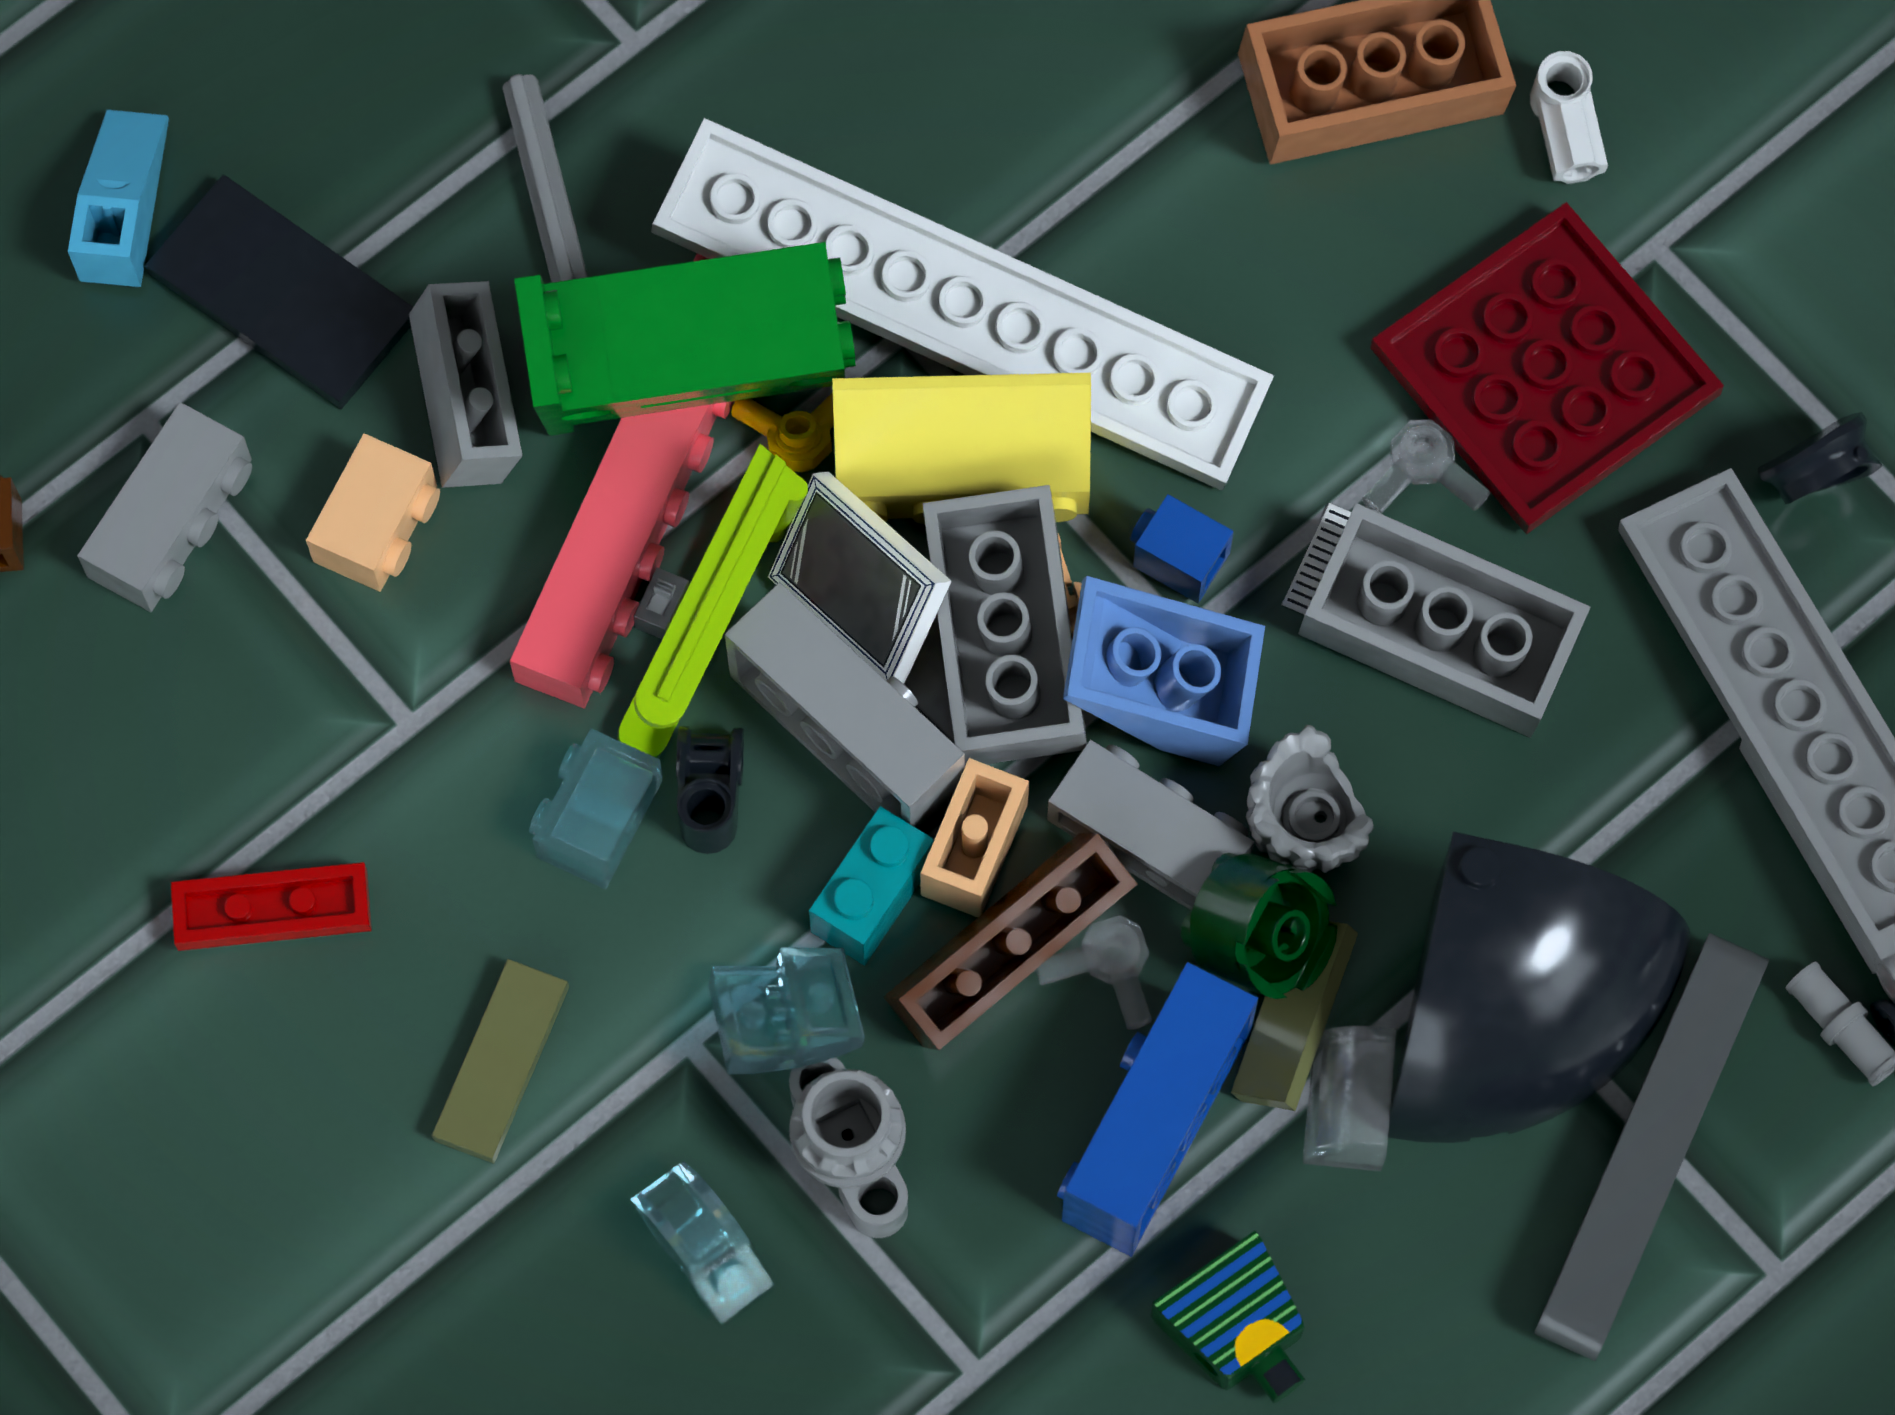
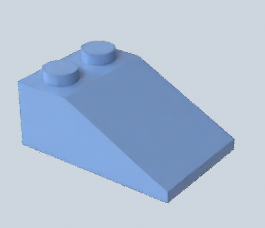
M1086 576L1082 579L1063 699L1161 751L1220 766L1248 745L1265 626Z

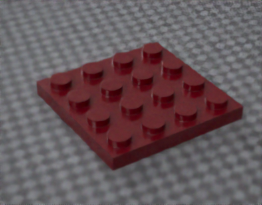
M1567 202L1372 338L1370 347L1526 535L1719 397L1724 387L1722 382Z

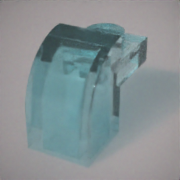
M682 1161L630 1199L662 1249L680 1265L711 1314L721 1324L774 1286L773 1281L749 1246L751 1242L737 1221L710 1186L685 1161Z

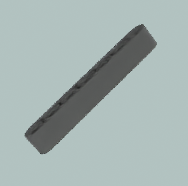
M1708 934L1534 1331L1535 1335L1596 1361L1769 962L1768 958L1714 934Z

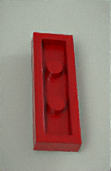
M365 862L171 882L174 944L178 951L372 931L368 874Z

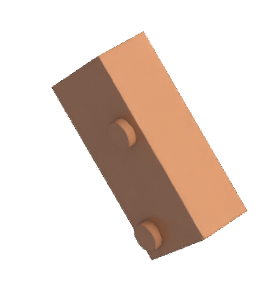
M1359 0L1247 24L1238 51V57L1270 165L1502 115L1516 88L1515 79L1490 0Z

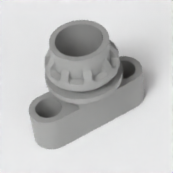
M815 1052L805 1055L793 1066L789 1077L791 1102L794 1107L790 1119V1141L795 1157L803 1169L813 1178L829 1186L839 1188V1197L854 1226L861 1233L873 1238L891 1236L902 1228L908 1216L907 1187L895 1165L902 1153L906 1137L905 1117L900 1103L893 1091L878 1077L862 1070L846 1069L839 1059L828 1053ZM821 1075L808 1084L802 1092L801 1088L809 1078ZM878 1188L888 1190L895 1196L897 1203L886 1214H870L860 1205L862 1197L868 1191Z

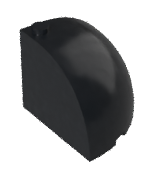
M1453 831L1434 891L1384 1137L1415 1142L1456 1143L1503 1132L1511 1134L1549 1121L1585 1101L1607 1085L1631 1062L1666 1011L1680 979L1691 938L1690 928L1685 919L1667 902L1648 890L1594 866L1545 851Z

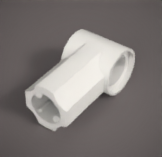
M1571 51L1555 52L1542 61L1530 93V105L1534 114L1540 119L1553 180L1562 181L1566 184L1588 181L1596 175L1605 173L1608 167L1590 91L1593 82L1592 70L1582 56ZM1552 81L1565 82L1573 88L1575 93L1569 96H1561L1554 93L1547 83Z

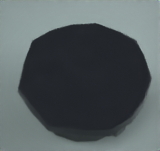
M1862 412L1842 417L1782 455L1758 467L1760 479L1772 483L1784 503L1789 504L1810 493L1847 484L1869 476L1879 470L1882 464L1873 455L1865 440L1867 419Z

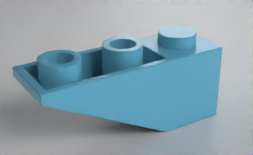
M116 110L106 111L77 194L68 246V254L80 282L141 287L169 122L168 115Z

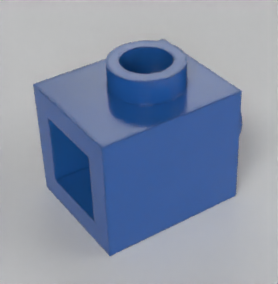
M1167 494L1158 510L1155 512L1147 508L1133 529L1130 536V541L1135 543L1133 567L1199 604L1231 552L1233 530Z

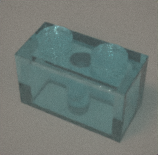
M590 728L582 746L573 743L568 749L558 773V777L563 779V782L553 801L544 798L539 804L532 818L529 833L534 835L532 840L538 859L606 890L663 781L660 759Z

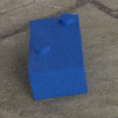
M1189 962L1186 963L1148 1036L1137 1032L1131 1040L1120 1063V1067L1128 1071L1081 1161L1079 1163L1074 1161L1059 1188L1057 1197L1063 1199V1222L1132 1257L1251 1033L1258 1001L1256 996Z

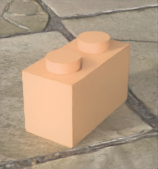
M364 433L306 539L313 562L381 592L389 575L397 577L405 567L412 547L411 542L408 540L418 521L426 523L437 506L440 489L436 488L437 482L432 463Z
M971 758L968 759L921 870V896L975 917L983 914L1028 806V780Z

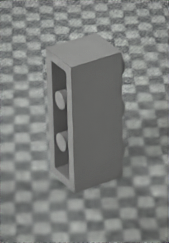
M489 281L429 284L409 313L441 486L445 488L501 484L523 455Z
M179 402L77 555L87 578L149 612L153 611L161 597L168 599L172 596L183 578L185 571L183 564L195 545L202 547L208 542L216 529L219 519L217 512L229 494L236 496L249 479L252 471V463H250L252 458L244 436Z
M1090 739L1049 799L1047 821L1073 837L1079 833H1098L1127 871L1192 911L1200 888L1211 874L1212 866L1218 857L1225 853L1235 855L1252 854L1254 841L1247 837V829L1236 819L1225 813L1216 812L1213 816L1192 803L1194 800L1193 796L1180 784L1167 778H1162L1158 782L1138 769L1140 767L1138 761L1120 747L1109 744L1106 748H1103Z

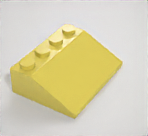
M1091 373L832 378L836 479L885 522L888 519L913 518L915 522L925 525L922 503L1050 485L1056 522L1069 521L1074 519L1077 514L1089 513Z

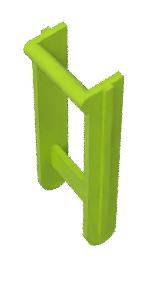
M759 444L619 726L617 737L620 748L627 756L634 760H653L665 750L768 543L778 542L784 537L808 493L806 481L786 465V462L777 454L776 456L773 455L761 444Z

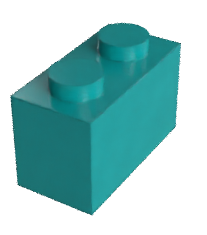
M880 806L810 908L811 933L865 966L921 884L920 873L934 839Z

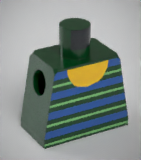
M1256 1231L1250 1233L1152 1303L1150 1316L1153 1321L1224 1390L1231 1389L1252 1374L1270 1400L1276 1403L1297 1389L1305 1381V1378L1285 1353L1287 1348L1295 1344L1302 1337L1304 1324L1262 1239Z

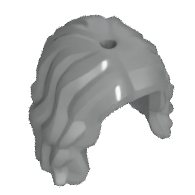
M1306 725L1299 733L1290 732L1282 740L1275 742L1267 756V760L1260 762L1250 775L1251 786L1247 796L1248 812L1246 813V819L1257 848L1260 852L1268 853L1271 860L1292 865V867L1310 873L1316 868L1326 873L1339 867L1342 862H1351L1359 857L1360 851L1367 848L1369 843L1368 834L1373 829V822L1371 818L1366 816L1364 808L1354 797L1352 786L1346 775L1339 768L1335 753L1330 752L1331 739L1326 733L1316 731L1311 725ZM1317 815H1323L1326 821L1318 823L1314 818Z

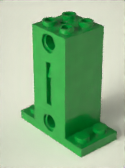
M825 242L544 284L540 275L514 278L533 408L549 436L574 433L573 425L830 387L832 386V378H845V368L856 366L850 320L837 322L835 309L836 305L846 304L841 258L828 259Z

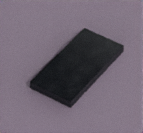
M224 174L145 265L148 274L341 410L411 327L409 313L413 306Z

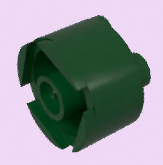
M1225 853L1214 862L1211 874L1200 888L1192 911L1185 916L1181 925V937L1184 944L1192 948L1195 960L1202 970L1230 984L1269 998H1288L1284 995L1285 993L1294 988L1302 991L1319 978L1327 966L1334 950L1337 936V926L1329 924L1328 904L1336 906L1333 892L1328 884L1313 873L1254 854L1235 855Z

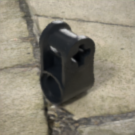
M679 726L676 760L678 817L681 837L687 846L696 852L704 854L718 853L727 848L735 838L738 821L739 786H742L743 728H733L731 734L692 733L689 726ZM705 807L717 808L724 814L719 821L709 825L698 824L691 819L697 810Z

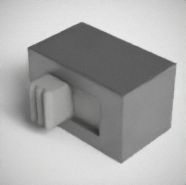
M657 567L635 612V628L663 639L689 587V580Z

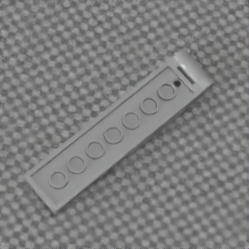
M1730 468L1621 519L1618 531L1742 739L1739 748L1870 971L1872 974H1877L1884 991L1895 1003V737L1734 471Z

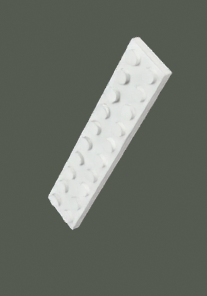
M704 118L652 224L651 233L709 259L825 242L828 259L840 257L843 270L846 304L835 306L837 317L846 321L850 320L852 324L965 375L1091 373V432L1221 491L1228 481L1274 377L1272 374Z

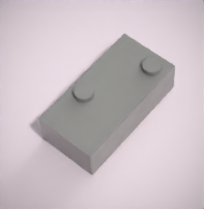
M1050 485L922 503L930 562L951 580L937 615L954 742L965 753V766L969 758L984 764H992L1084 750L1087 745L1083 710L1063 699L1072 646V631Z
M1355 503L1307 608L1298 635L1531 738L1545 712L1591 607Z
M779 582L725 633L730 677L875 813L881 806L924 833L947 811L965 768V753L915 708L918 705L916 697L900 680L891 676L886 681L782 583Z

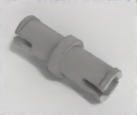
M1816 961L1806 966L1787 984L1786 990L1789 994H1793L1822 1027L1823 1031L1820 1036L1829 1046L1837 1044L1868 1078V1082L1872 1086L1879 1084L1895 1071V1051L1866 1019L1868 1015L1867 1009L1860 1002L1852 1004L1835 983L1822 971L1821 966Z

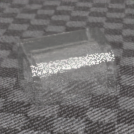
M1347 1026L1324 1030L1310 1069L1303 1164L1370 1171L1382 1170L1387 1154L1396 1028Z

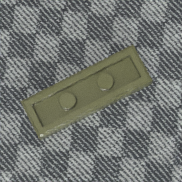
M1329 921V924L1337 926L1336 943L1327 966L1311 986L1303 991L1294 988L1284 994L1288 998L1273 999L1265 996L1231 1093L1241 1102L1296 1111L1358 935L1349 924Z
M507 959L433 1131L432 1138L435 1142L487 1162L495 1163L568 992V981Z

